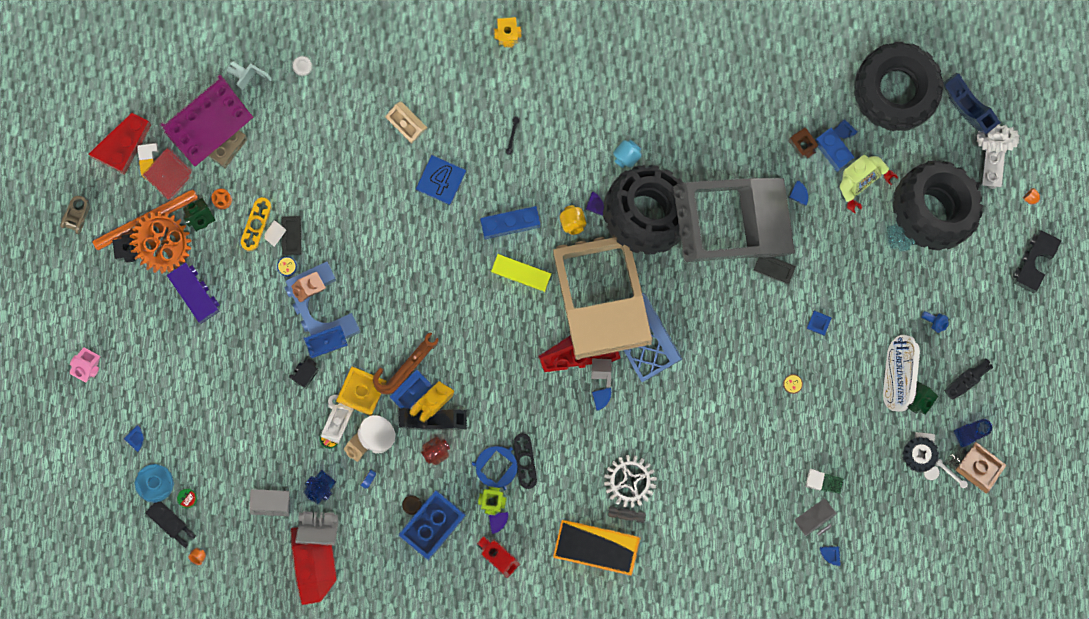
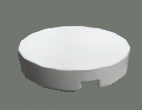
M374 415L365 418L361 422L358 429V437L363 447L367 450L370 449L374 453H384L394 444L395 431L388 420Z

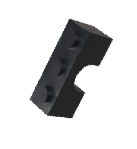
M1042 230L1038 234L1034 233L1029 242L1032 245L1030 250H1026L1022 256L1021 261L1024 263L1021 268L1018 267L1013 275V278H1015L1014 284L1032 293H1036L1045 274L1036 269L1035 260L1039 256L1050 260L1054 258L1062 240Z

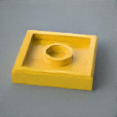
M351 366L336 402L372 416L381 397V393L373 385L374 375ZM378 379V382L381 385H385L387 383V381L384 379Z

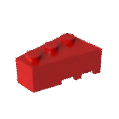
M131 113L88 155L92 159L125 175L138 151L137 146L142 144L151 127V123Z

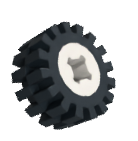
M927 437L914 438L904 447L903 461L906 462L905 465L912 471L926 472L938 462V447L934 444L933 440H929Z

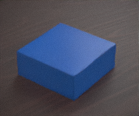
M813 311L807 329L825 336L832 318Z

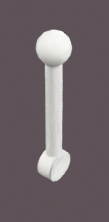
M938 459L936 466L942 467L960 483L961 488L968 486L966 481H962L943 464L941 459Z

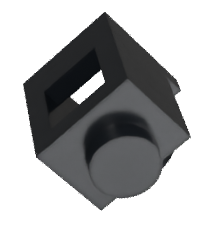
M307 358L303 363L300 362L294 370L296 374H290L289 378L307 389L319 371L316 368L317 363Z

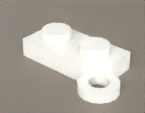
M332 395L328 399V406L332 411L321 437L339 444L353 413V408L341 403L334 405L332 401L336 400L338 395Z

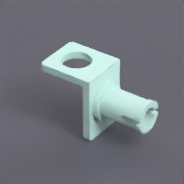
M233 61L230 63L233 68L230 66L227 68V72L239 78L236 85L242 91L255 72L270 82L272 80L267 73L251 63L247 69H244Z

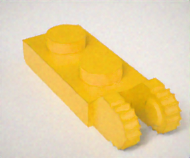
M438 381L411 408L410 414L415 416L420 410L424 411L420 416V420L425 422L453 397L454 390Z

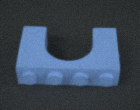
M324 262L286 280L287 286L284 288L288 297L293 296L295 303L292 305L297 315L300 313L302 315L303 321H301L305 332L309 331L311 335L339 325H341L346 339L361 332L352 313L330 323L316 321L311 317L308 310L310 297L300 303L293 294L291 286L298 279L314 272L318 273L324 286L335 282L336 279L328 262Z

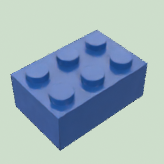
M435 490L399 533V536L429 561L466 515Z

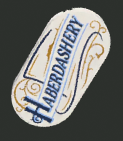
M897 336L891 342L887 352L883 400L888 409L896 412H903L908 409L907 406L912 404L916 393L920 349L918 343L911 336Z

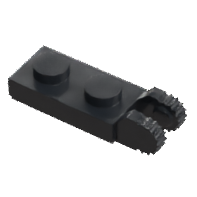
M162 501L153 503L145 512L161 529L184 548L188 544L178 536L182 530L192 539L197 537Z

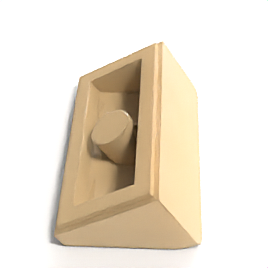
M402 102L396 103L385 116L411 143L427 129Z

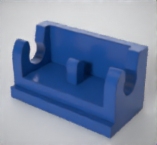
M341 325L304 338L311 358L348 346Z
M416 370L390 396V399L400 408H411L432 385Z

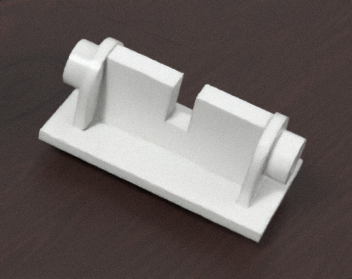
M986 149L982 186H989L991 189L1002 187L1004 152H989Z

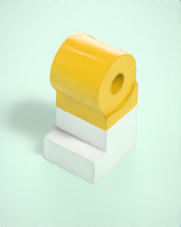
M157 143L137 146L140 172L146 180L148 179L143 174L154 164V154L159 153Z

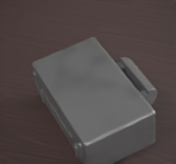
M824 498L797 517L795 522L803 534L807 536L834 517L836 512ZM831 523L817 534L820 536L832 527Z

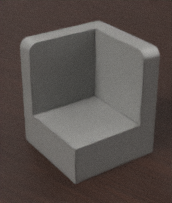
M592 358L591 379H607V387H611V359Z

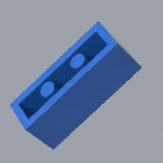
M536 206L480 218L484 240L540 228Z

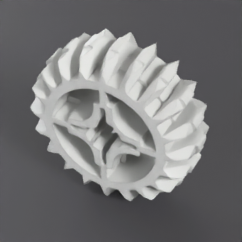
M626 455V462H623L622 457H619V465L615 461L612 462L615 469L607 468L612 474H605V478L610 479V482H604V485L611 486V488L606 490V493L613 491L614 494L611 495L610 499L613 500L617 496L616 504L619 505L621 500H623V507H627L628 502H631L632 508L635 507L634 501H637L638 505L641 506V498L646 502L649 500L646 493L650 496L653 495L649 488H656V485L650 484V481H656V477H650L654 470L647 471L650 464L647 463L643 466V458L638 463L636 462L637 456H634L633 461H630L629 455ZM627 466L638 467L643 473L633 475ZM619 469H622L624 480L614 485L615 474ZM627 474L631 478H638L633 482V488L626 484L622 485L627 481ZM646 478V487L639 495L636 486L637 482ZM628 488L634 497L623 496L617 490Z

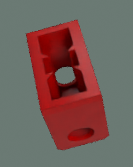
M483 537L477 543V546L483 551L481 555L507 579L519 567L520 563L495 540L490 542L487 538Z

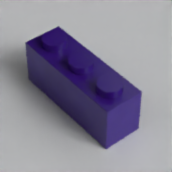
M185 262L169 273L167 277L197 321L202 324L220 312L217 308L220 304L214 296L210 298L207 293L209 288L203 280L199 282L196 277L198 272L194 266H188Z

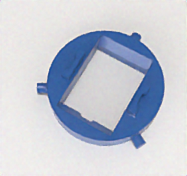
M500 446L487 448L479 455L476 462H472V466H476L477 476L483 484L488 487L507 490L506 486L513 481L517 473V462L511 453L513 448L506 449ZM496 451L513 463L497 484L491 479L489 480L481 472V469Z

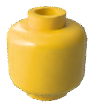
M569 205L564 208V211L559 216L565 232L570 235H577L584 231L587 221L581 208Z

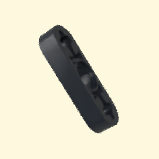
M521 433L514 439L519 481L524 489H532L537 483L531 438L527 434ZM520 437L528 440V443L525 444V449H530V453L525 452L518 455V451H522L521 445H517ZM528 456L531 459V464L528 467L521 466V457ZM533 468V472H529V476L534 481L531 482L530 486H527L526 483H523L526 475L525 473L521 474V470Z

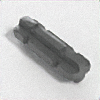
M612 506L608 510L609 517H618V519L629 521L637 520L636 522L639 523L645 522L646 513L638 511L636 513L633 510L617 509V507Z

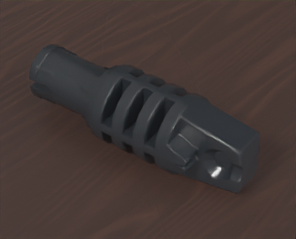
M985 358L975 368L967 369L954 379L944 390L945 393L952 400L966 393L980 382V377L993 369L992 364Z

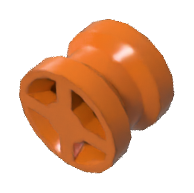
M225 189L215 190L211 197L215 207L221 210L228 208L232 202L229 192Z

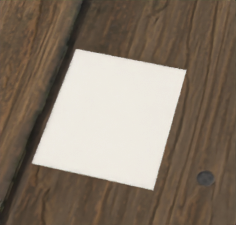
M274 220L264 234V237L275 247L286 229Z

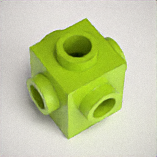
M489 487L488 490L484 489V492L479 494L478 505H481V509L485 510L484 514L496 515V512H501V508L505 509L507 497H503L504 493L500 492V488ZM490 498L496 499L495 505L489 504Z

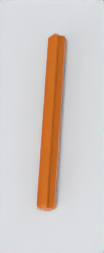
M190 190L93 240V245L96 250H101L112 244V240L121 239L122 235L134 233L132 228L137 226L136 222L142 220L141 217L144 215L148 216L151 212L155 215L158 211L161 212V215L165 212L170 214L196 201L198 197L194 190Z

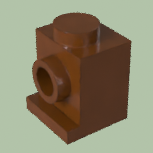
M806 127L788 140L801 159L804 157L809 159L817 153L815 150L818 148V144ZM806 143L807 148L802 149L800 144Z

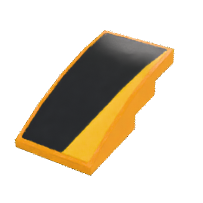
M562 520L553 558L632 576L640 537Z

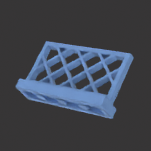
M642 293L649 328L654 333L651 337L657 338L659 342L657 350L647 348L646 346L639 347L643 348L640 359L631 356V349L624 350L641 382H644L683 359L646 294ZM645 349L656 352L653 363L643 361ZM658 353L665 354L670 362L663 366L656 364ZM642 362L652 365L651 372L644 377L640 371Z

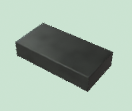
M301 216L282 217V227L286 229L282 236V255H302Z
M758 257L753 271L789 285L796 266L773 257Z

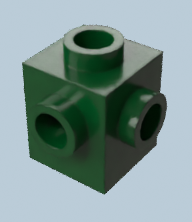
M203 198L183 208L186 215L183 219L188 227L193 226L196 232L216 221Z
M917 381L915 398L912 404H909L908 409L916 414L920 412L926 415L938 398V395L930 387Z

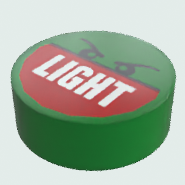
M183 489L179 492L177 501L181 507L191 508L197 502V495L191 489Z

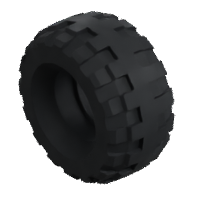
M903 42L884 44L872 51L860 65L854 83L855 99L862 114L877 127L880 126L889 131L911 130L926 122L939 106L944 88L942 71L933 60V56L929 52L920 49V46ZM892 71L903 72L913 80L916 91L911 101L906 104H895L884 97L880 84L882 78L887 73Z
M933 160L916 166L900 180L894 192L893 213L897 214L896 222L899 227L903 228L905 231L903 234L908 239L912 238L916 245L924 248L928 246L930 250L940 251L945 248L948 250L964 242L977 230L983 213V205L980 204L982 195L981 191L977 190V183L973 177L970 178L966 174L967 171L961 167H954V163ZM925 195H931L942 203L946 211V220L936 218L929 211L925 204Z
M644 165L635 166L631 170L621 173L612 183L603 203V217L605 222L608 223L607 229L611 236L615 235L616 241L622 247L626 245L632 252L639 253L641 251L647 255H655L657 252L664 253L674 245H677L681 240L673 186L683 184L684 182L680 178L676 179L673 176V172L667 169L665 171L660 170L659 166L649 165V167ZM639 196L653 198L662 206L665 217L662 219H650L644 216L636 208L634 198Z

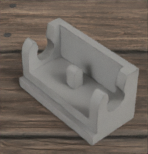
M251 489L250 514L289 516L290 491Z

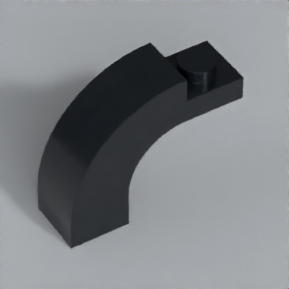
M399 408V428L409 430L467 429V410H438L433 416L422 422L420 416L424 411L420 410L413 416L410 414L411 408Z

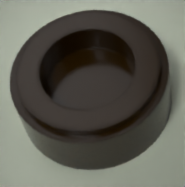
M413 495L407 496L402 502L403 510L409 515H415L422 507L420 499Z

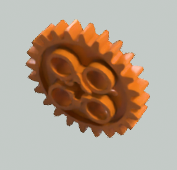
M160 211L156 212L155 215L151 212L148 216L144 215L141 217L142 220H138L136 222L137 226L132 228L135 233H132L130 237L134 240L129 244L135 246V248L131 252H137L138 255L135 257V260L141 258L140 265L146 263V270L153 267L154 273L159 268L161 274L166 272V269L168 272H171L173 268L177 269L180 267V264L185 263L184 258L189 257L186 251L191 250V247L187 246L191 240L186 239V236L190 232L183 231L186 225H179L181 219L174 221V214L168 217V212L163 213V215H161ZM153 226L159 229V233L153 230ZM170 235L174 236L175 242L171 241ZM146 242L151 245V250L146 247ZM163 251L168 254V259L163 256Z

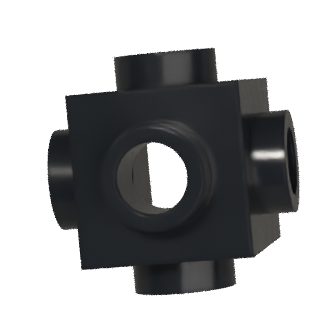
M131 234L122 235L121 239L112 240L114 258L116 260H124L125 263L136 261L137 252H131L135 246L129 244L134 240L130 237Z

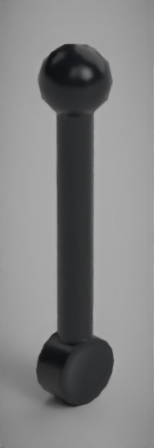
M513 117L511 137L509 146L505 151L507 155L513 153L512 145L517 124L520 122L518 117Z

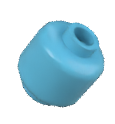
M623 140L614 150L615 162L622 168L625 166L632 168L642 156L641 148L632 140Z

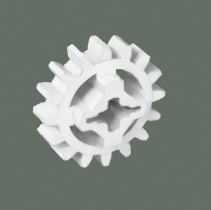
M997 125L987 134L978 131V146H982L983 150L988 149L989 152L996 151V153H999V151L1006 153L1007 150L1012 151L1013 147H1017L1019 143L1018 131H1013L1014 128H1008L1007 125Z

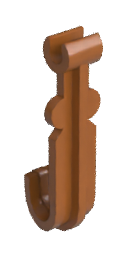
M428 333L425 336V340L385 385H381L378 382L383 373V369L379 368L373 377L374 388L381 394L388 395L394 393L427 354L436 348L438 338L431 343L428 340L432 337V333Z

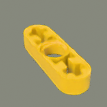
M258 198L254 202L241 238V246L246 251H254L259 245L272 208L270 201L266 198ZM263 202H265V205L268 207L267 209H263L261 215L265 216L264 219L260 216L254 215L255 212L259 214L260 208L258 207V204H262ZM255 219L260 220L262 223L258 230L251 228V222ZM248 230L258 234L257 237L253 236L252 241L255 244L250 245V247H247L245 240H249L251 236L250 233H247Z

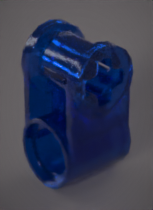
M981 419L957 428L953 432L960 447L963 448L989 435L992 431V424L987 419ZM980 423L982 425L986 424L985 433L978 430Z

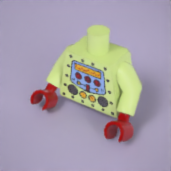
M862 155L844 170L840 190L848 202L847 209L856 214V206L860 210L862 209V205L855 201L854 198L881 177L882 174H884L883 178L890 185H892L890 182L892 177L898 180V176L892 170H889L881 158L877 156L868 158L866 155Z

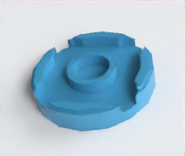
M159 464L145 466L139 471L135 479L137 493L147 502L156 503L163 501L170 495L174 486L173 476L170 471Z

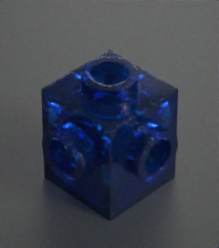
M321 470L315 477L311 476L306 481L305 485L307 487L303 493L310 501L319 505L322 500L326 502L333 494L331 490L334 488L336 481Z

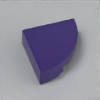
M592 192L586 210L603 216V201L598 194Z
M508 512L489 515L492 534L498 533L505 527L508 521Z

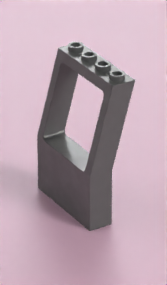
M784 178L699 181L673 186L684 263L738 258L783 257L795 253ZM737 190L740 195L747 247L704 250L695 193Z

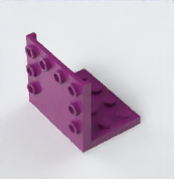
M218 75L216 82L166 124L163 122L160 124L165 130L164 133L194 167L254 118L221 75Z

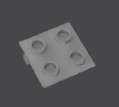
M303 511V513H299L296 543L335 545L338 515L324 513L323 518V512H320V518H317V512L314 513V517L313 512Z

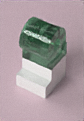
M810 469L805 487L841 494L844 479Z

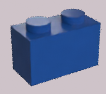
M832 128L815 140L820 151L837 172L855 158Z

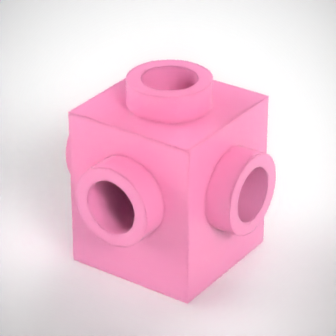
M83 348L78 355L72 358L70 374L87 383L91 377L94 378L99 371L97 365L101 356Z

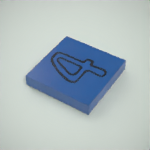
M431 155L416 190L451 205L466 170Z

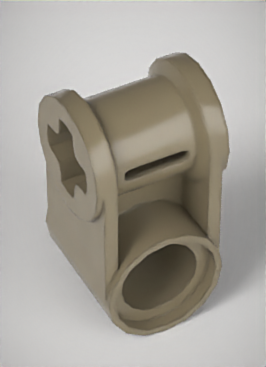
M82 196L73 197L62 218L60 227L63 229L65 227L74 230L76 234H80L90 209L89 201ZM78 201H84V207L81 210L76 209Z

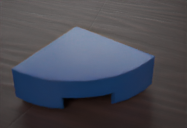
M845 119L834 129L835 133L842 139L853 137L858 133Z
M797 180L789 198L807 206L808 192L806 187Z
M611 388L592 392L596 411L603 409L610 401Z
M138 425L124 438L137 452L140 451L144 442L143 432Z
M839 546L819 547L822 557L827 562L835 566H841Z

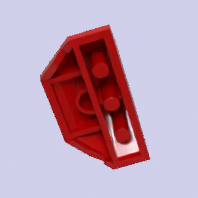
M298 527L291 528L292 552L301 604L322 602L337 581L332 545L296 543Z

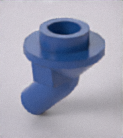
M926 311L921 315V318L933 323L931 328L937 333L946 330L949 322L946 315L938 314L936 317Z

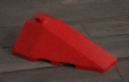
M571 335L538 356L544 372L567 370L569 367L574 366L585 368L586 365L592 364V358L611 359V362L621 359L618 351L575 359Z

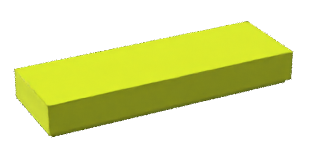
M497 254L491 273L545 292L551 277V273Z

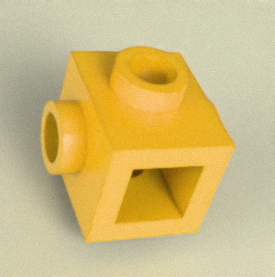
M516 17L497 19L498 28H494L495 40H499V45L513 47L514 44H518V38H521V26L517 27Z

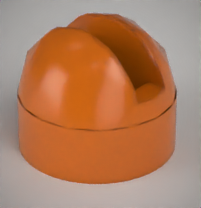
M1032 188L1023 199L1029 204H1036L1040 200V194L1035 188Z
M196 548L191 551L188 558L192 563L201 565L205 560L206 554L204 550L200 551V548Z

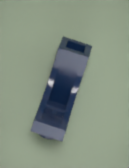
M955 73L943 82L944 89L950 96L949 100L976 130L987 134L1001 123L992 108L983 105L973 95L959 73Z

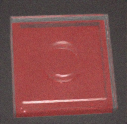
M167 147L142 175L168 201H171L196 173L170 147Z

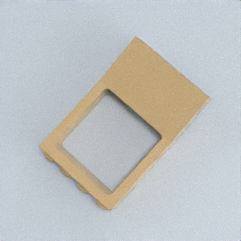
M615 235L612 236L613 238L608 239L599 237L594 239L593 242L588 243L586 241H579L573 246L559 245L556 249H553L575 359L652 345L649 323L633 253L628 246L624 245L622 247L616 241ZM618 248L622 249L633 297L583 308H574L563 260Z

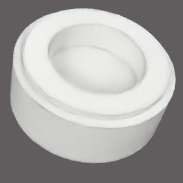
M300 56L294 60L293 69L296 74L305 76L311 72L312 63L309 58Z

